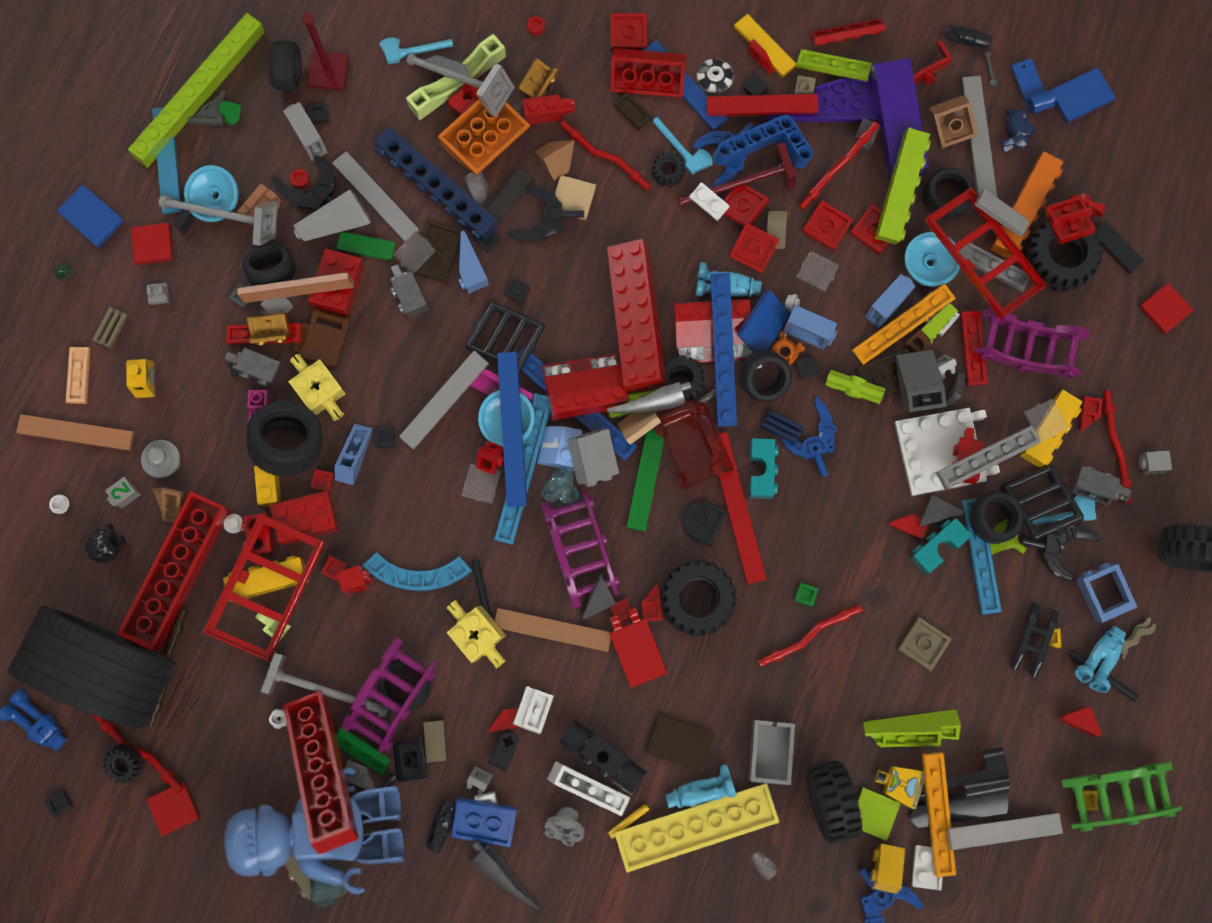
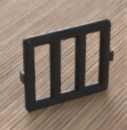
M490 302L481 319H477L474 325L475 330L466 344V349L471 352L476 351L482 357L498 363L497 355L491 351L510 317L520 322L502 353L513 350L526 325L536 328L518 360L520 372L530 354H534L537 348L536 343L544 331L545 325L496 302ZM495 310L502 313L503 316L483 349L476 346L475 343Z
M1052 464L1032 472L1028 470L1022 473L1021 477L1002 486L1004 492L1013 496L1021 505L1024 514L1023 524L1034 540L1054 532L1060 533L1064 531L1065 527L1084 518V514ZM1046 473H1049L1054 481L1020 498H1017L1012 490ZM1059 489L1064 499L1027 515L1022 507L1023 504ZM1069 505L1074 515L1039 531L1036 530L1031 522Z

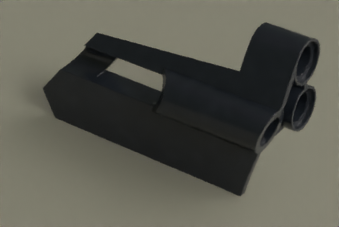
M1003 747L982 750L986 770L946 780L947 788L960 786L964 790L963 794L948 796L951 822L1008 813L1010 777ZM925 785L921 789L916 809H913L909 816V819L918 828L929 826Z

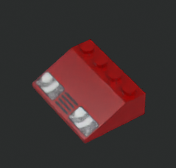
M750 299L731 300L734 361H744L752 354V351L737 334L751 313ZM712 303L674 304L676 356L681 358V355H685L686 359L691 357L693 362L698 361L699 363L714 362Z
M616 354L541 366L552 421L606 412L607 409L629 403L628 393L623 385L622 372Z

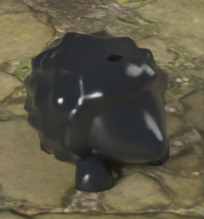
M108 523L105 529H96L91 532L85 543V550L91 560L97 563H105L115 559L119 551H121V545L126 544V539L124 536L117 538L114 526Z

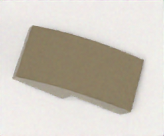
M769 211L767 233L780 239L775 249H785L787 211Z

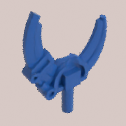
M749 123L737 135L755 128L754 125ZM716 130L708 132L694 143L693 148L699 149L706 145L719 144L735 135L730 131L721 132ZM747 155L726 164V171L715 181L712 187L728 183L734 179L737 173L742 172Z
M816 397L814 400L816 402L815 407L821 420L818 427L819 436L809 437L803 443L797 441L796 445L782 438L781 441L793 455L804 457L806 460L814 458L823 478L829 474L821 455L834 452V434L837 431V427L833 424L831 414L826 405Z
M866 867L859 870V873L872 889L869 895L860 898L863 911H865L864 923H884L881 909L890 907L894 899L907 901L917 909L923 908L922 902L914 892H911L910 888L902 885V888L896 894L873 889V881H870L871 874Z

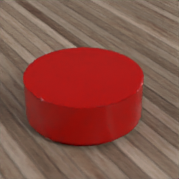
M539 16L531 17L527 21L528 32L534 36L541 35L545 30L544 20Z
M296 169L290 175L291 183L298 189L307 187L310 182L308 173L303 169Z

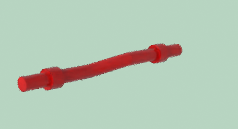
M565 120L561 122L560 126L570 134L569 137L575 140V142L580 143L592 155L615 162L630 176L629 178L634 183L637 182L646 191L651 188L652 185L641 177L642 174L638 170L631 168L619 156L596 149L582 136V133L577 128L574 129Z
M874 121L866 131H863L852 148L827 171L814 188L811 187L806 193L807 196L798 205L802 210L820 195L819 192L828 181L853 158L864 144L871 140L872 134L879 127L877 122Z
M1107 390L1103 392L1105 403L1103 410L1107 418L1109 437L1118 458L1121 478L1119 483L1122 484V487L1130 490L1132 485L1131 479L1128 478L1126 457L1116 433L1115 405L1112 403L1111 391ZM1131 495L1128 501H1124L1125 504L1132 503Z
M859 604L848 610L843 609L838 611V614L816 623L799 642L781 650L776 649L770 655L757 660L760 667L773 661L783 660V657L805 648L820 630L837 622L847 621L850 619L849 617L862 612L861 605Z
M92 715L101 725L102 731L105 734L108 733L118 745L122 744L123 746L126 743L128 748L132 745L121 736L111 721ZM134 746V751L137 749L140 751L138 756L142 755L161 775L160 778L165 783H168L177 793L183 790L184 787L175 779V774L170 769H166L151 752Z

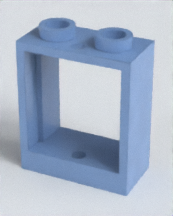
M900 274L871 306L865 318L879 329L915 288L913 281L909 277Z
M797 305L794 306L783 330L784 333L822 350L827 345L831 346L838 331L835 330L837 323Z
M1110 562L1098 566V570L1081 573L1082 577L1076 579L1095 622L1103 623L1137 608L1118 564H1110ZM1111 573L1124 601L1102 610L1090 581Z

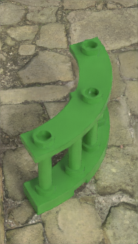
M1172 762L1153 763L1136 767L1134 770L1126 769L1109 772L1110 774L1100 775L1101 778L1094 774L1062 780L1063 788L1071 787L1072 791H1074L1080 816V822L1072 824V829L1080 828V831L1084 832L1093 830L1095 826L1127 822V825L1140 824L1139 820L1162 815L1163 817L1176 816L1175 812L1181 811L1182 806H1171L1165 780L1166 771L1173 770ZM1151 775H1154L1158 782L1163 807L1156 809L1150 783ZM1139 778L1142 781L1148 812L1135 814L1129 787L1130 779ZM1117 781L1121 786L1127 816L1112 818L1106 787L1108 782ZM1094 785L1097 788L1104 819L1089 821L1082 791L1084 786Z

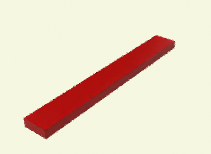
M724 432L709 436L708 439L746 583L748 585L765 581L766 576L728 433Z

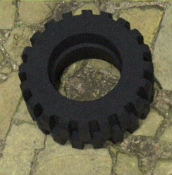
M1047 221L1036 230L1027 242L1024 256L1028 257L1027 260L1047 284L1045 288L1049 289L1052 287L1053 291L1059 292L1063 289L1066 292L1077 289L1099 269L1098 265L1102 262V256L1100 255L1103 253V248L1099 246L1101 240L1099 237L1091 234L1066 242L1077 254L1078 262L1076 267L1065 268L1055 263L1049 254V243L1057 241L1050 223Z
M1179 524L1163 528L1160 533L1158 551L1160 562L1179 569L1212 572V527Z
M692 560L679 565L669 574L662 588L661 605L664 616L667 617L668 622L676 630L684 632L689 636L695 635L699 637L715 633L729 621L737 603L735 596L736 588L732 584L733 580L730 576H727L726 571L722 567L720 569L715 563H708L705 560ZM694 580H702L714 588L717 602L711 613L706 616L696 617L688 614L683 609L680 602V594L687 583Z
M834 760L811 766L806 772L807 787L812 809L825 841L833 844L859 837L863 830L861 811L851 777L845 765L840 761Z

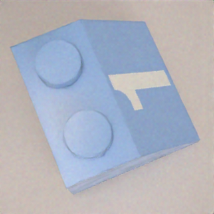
M546 426L537 464L574 471L567 439L582 435V430L564 426Z

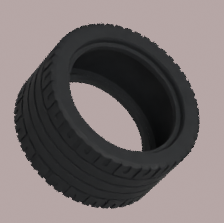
M40 606L33 619L34 622L31 623L27 631L28 633L22 640V645L19 646L15 654L16 656H14L7 670L8 674L26 686L66 705L120 725L144 729L152 715L151 712L154 711L157 701L163 693L162 690L165 689L168 678H170L176 666V662L157 651H152L92 622L48 606Z

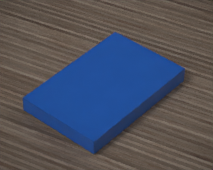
M1098 68L1051 90L1056 95L1055 104L1066 123L1114 101L1116 98Z
M83 184L57 210L61 216L98 248L124 223L121 217Z
M765 290L737 336L753 353L759 350H768L791 313L770 290Z
M458 797L451 837L511 847L517 807Z

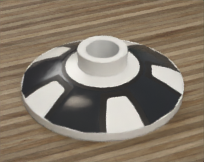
M710 59L699 67L697 80L705 91L721 93L731 86L733 71L725 61Z

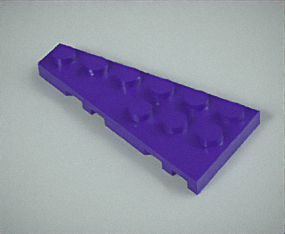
M871 73L868 82L846 78L816 86L813 94H818V114L789 115L795 122H862L863 118L876 122L877 108ZM766 115L767 122L782 115Z

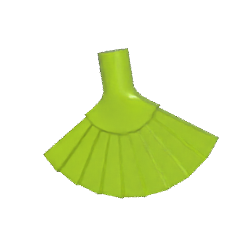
M1008 519L1000 522L993 530L1003 533L1006 530ZM1018 535L1000 544L990 543L991 554L1010 548H1015L1023 554L1027 549L1018 541Z

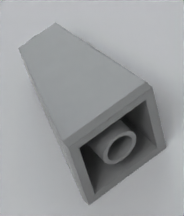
M348 190L294 224L295 229L293 232L299 240L307 241L368 225L372 220L353 190Z

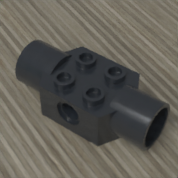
M576 719L559 741L560 744L575 755L579 756L582 754V760L590 766L593 763L599 767L598 772L606 778L612 776L611 781L630 795L647 772ZM601 751L608 753V760L604 763L597 760V754Z

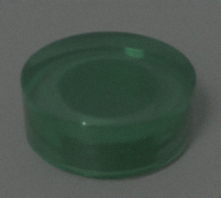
M68 262L60 263L54 268L53 274L58 280L65 279L71 275L73 267Z

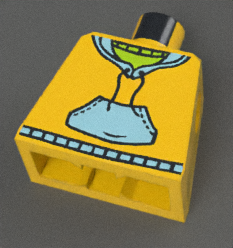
M147 359L127 360V388L135 398L155 397V362Z
M891 766L889 773L878 770L875 782L885 785L883 794L908 808L916 809L924 783V772Z

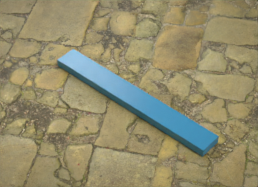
M537 393L534 394L532 401L535 411L534 428L528 438L523 441L527 493L550 413L547 396ZM505 499L494 538L495 541L510 545L514 544L524 506L507 507V499Z

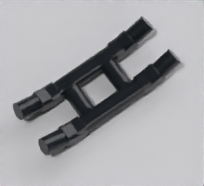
M1033 603L1020 644L1010 666L1018 670L1026 650L1035 653L1037 656L1030 671V675L1033 677L1038 676L1044 663L1059 616L1058 611L1052 610L1046 629L1035 625L1040 609L1038 603ZM1032 632L1044 636L1040 647L1028 643Z

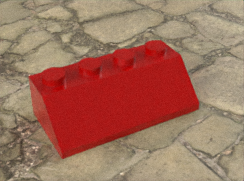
M614 48L611 63L610 91L683 98L687 54Z

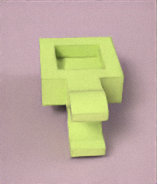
M258 613L255 617L266 625L263 631L273 637L279 622ZM287 624V626H286V628H285V630H284V632H283V634H282V636H281V639L284 637V635H285V634L287 633V631L290 629L291 625Z

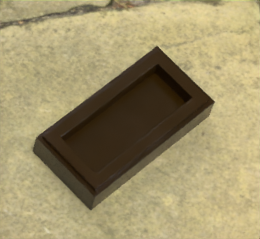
M627 92L614 103V107L637 130L643 128L652 119V116Z

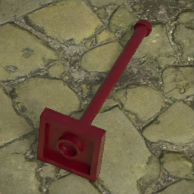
M304 13L302 21L307 26L316 51H312L308 87L345 91L349 55L325 52L313 23V15L311 13Z
M785 143L777 145L778 166L709 189L718 194L779 173L783 175L788 191L795 189L796 174ZM690 195L678 197L681 208L685 207V204L694 202L689 198Z

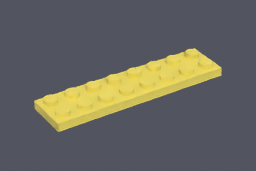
M764 783L736 792V796L732 798L722 797L720 800H712L615 832L626 872H630L779 823V819L768 785Z

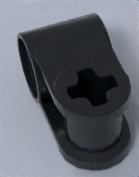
M505 732L500 737L488 762L489 765L505 772L507 771L518 743V737L514 732ZM512 736L514 744L506 746V741L503 739Z

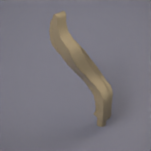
M1147 617L1143 623L1134 626L1131 636L1124 640L1121 659H1125L1129 647L1139 643L1141 636L1152 634L1155 631L1156 624L1153 623L1149 626L1151 618Z

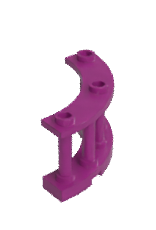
M992 308L983 309L982 316L989 320L990 327L986 346L975 348V352L982 355L981 358L1019 368L1018 370L1021 372L1034 371L1062 375L1066 378L1082 376V371L1074 367L1078 342L1089 340L1090 332L1082 326L1056 325V328L1044 327V323L1026 320L1025 323L1018 321L1017 316L1010 313L1000 320ZM998 324L1004 326L1005 330H1007L1002 352L993 348ZM1015 331L1023 332L1027 335L1023 359L1010 356ZM1037 336L1048 337L1049 340L1044 364L1030 361L1034 339ZM1059 339L1070 340L1066 365H1052L1056 343Z
M585 490L582 491L584 501L558 509H551L549 502L541 504L573 608L581 606L579 598L584 594L592 592L597 584L596 582L583 587H575L573 578H577L576 575L606 567L609 579H606L605 582L608 587H612L614 595L618 594L616 586L620 585L617 575H613L604 547V545H607L604 533L600 534L592 510L595 507L591 496H587ZM587 508L588 518L562 526L560 524L556 525L555 520L558 519L557 517ZM588 525L593 526L596 538L568 547L567 545H562L560 536H563V533ZM599 545L603 559L576 568L573 566L569 567L566 558L570 556L569 554Z
M398 637L383 655V661L378 666L379 670L374 668L351 706V709H353L351 716L347 715L342 725V728L350 732L351 729H356L379 744L378 752L381 754L384 751L388 752L394 743L392 739L402 719L405 721L411 712L409 709L425 683L427 681L431 682L436 675L434 669L437 663L433 661L427 669L407 656L401 649L404 641ZM394 659H399L423 675L416 687L390 672L388 667ZM381 678H386L410 694L403 707L377 691L376 685ZM373 697L398 714L392 725L367 709L365 704L369 698ZM364 716L387 732L385 738L360 723L359 717Z

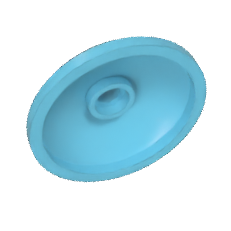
M214 165L204 166L193 172L187 180L184 190V198L187 203L233 212L239 197L238 185L231 173L224 168ZM219 193V197L216 199L215 194ZM190 211L195 217L206 222H217L225 219Z
M934 232L918 235L906 248L904 255L905 267L909 275L922 285L938 287L944 283L947 284L957 275L960 266ZM927 261L932 262V266H929Z
M499 390L489 395L482 403L478 422L480 430L486 439L503 446ZM520 393L524 441L534 428L535 411L530 400Z

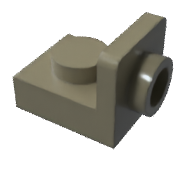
M797 75L795 94H813L816 78Z

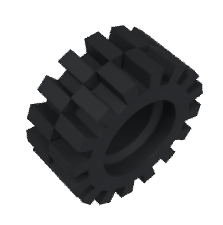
M663 151L662 155L659 153L657 158H654L651 172L657 184L662 183L663 187L667 184L668 187H671V184L676 186L677 182L680 183L685 173V162L682 161L681 155L678 157L677 152L672 154V151H669L666 154V151ZM666 163L674 165L676 170L673 174L666 175L662 172L661 167Z
M126 743L123 746L119 744L104 756L105 758L102 763L105 764L102 768L107 769L104 773L105 775H111L109 777L110 780L115 778V783L121 781V784H124L126 781L127 783L130 782L143 768L141 766L144 764V761H140L143 756H138L140 751L138 749L134 751L133 745L128 748ZM117 758L124 759L128 763L129 769L122 768L118 764Z

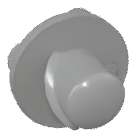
M166 440L151 442L145 447L141 455L143 469L147 474L155 478L169 477L181 466V456L178 448Z
M570 807L562 808L556 816L548 818L545 823V835L549 838L560 840L567 846H573L574 842L581 841L585 830L577 822L578 812Z

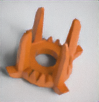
M781 332L779 333L780 340L772 346L771 351L782 356L780 349L782 347L789 348L790 355L782 357L791 365L796 361L798 353L805 351V347H802V343L796 345L791 340L786 339L787 334Z

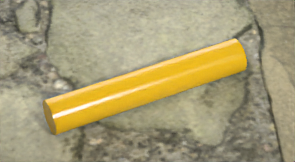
M643 804L607 833L613 839L615 832L626 829L648 812L649 808L646 804Z

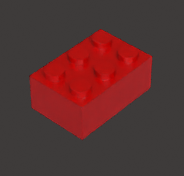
M325 249L316 277L348 273L354 281V288L312 293L308 299L312 308L318 307L323 311L341 316H349L365 266L362 259Z
M328 491L270 505L273 519L312 537L340 531L332 496ZM275 529L278 543L283 546L301 541Z

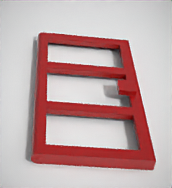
M971 187L928 216L924 221L1001 320L1040 290L1045 289L1047 284L999 222L975 206L979 196ZM969 199L986 223L956 244H953L936 221ZM992 229L1012 256L979 278L973 270L975 268L974 264L969 258L965 260L959 251ZM1015 262H1018L1035 285L1009 305L1002 308L985 284Z
M259 513L203 633L266 661H270L325 542ZM264 524L315 546L302 575L251 552ZM247 560L298 582L283 614L233 593L237 581L246 584L250 573L243 570ZM228 600L279 622L267 650L216 628Z

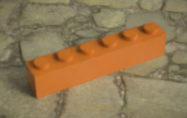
M1043 152L1038 158L1012 209L1030 221L1024 234L1019 237L1005 226H1002L1020 251L1023 247L1020 245L1022 240H1026L1031 232L1029 230L1030 225H1034L1039 217L1036 214L1039 209L1042 210L1047 201L1044 199L1046 194H1050L1055 186L1053 184L1054 179H1058L1063 171L1061 166L1064 161L1046 152ZM997 236L990 250L1008 259L1012 255Z

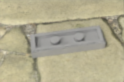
M986 189L980 193L975 203V206L1019 237L1024 234L1030 222Z

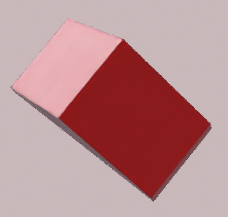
M1091 706L1082 707L1058 716L1057 720L1092 737H1100L1102 734Z

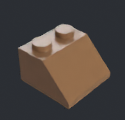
M965 95L929 107L932 123L942 148L978 136L971 104Z

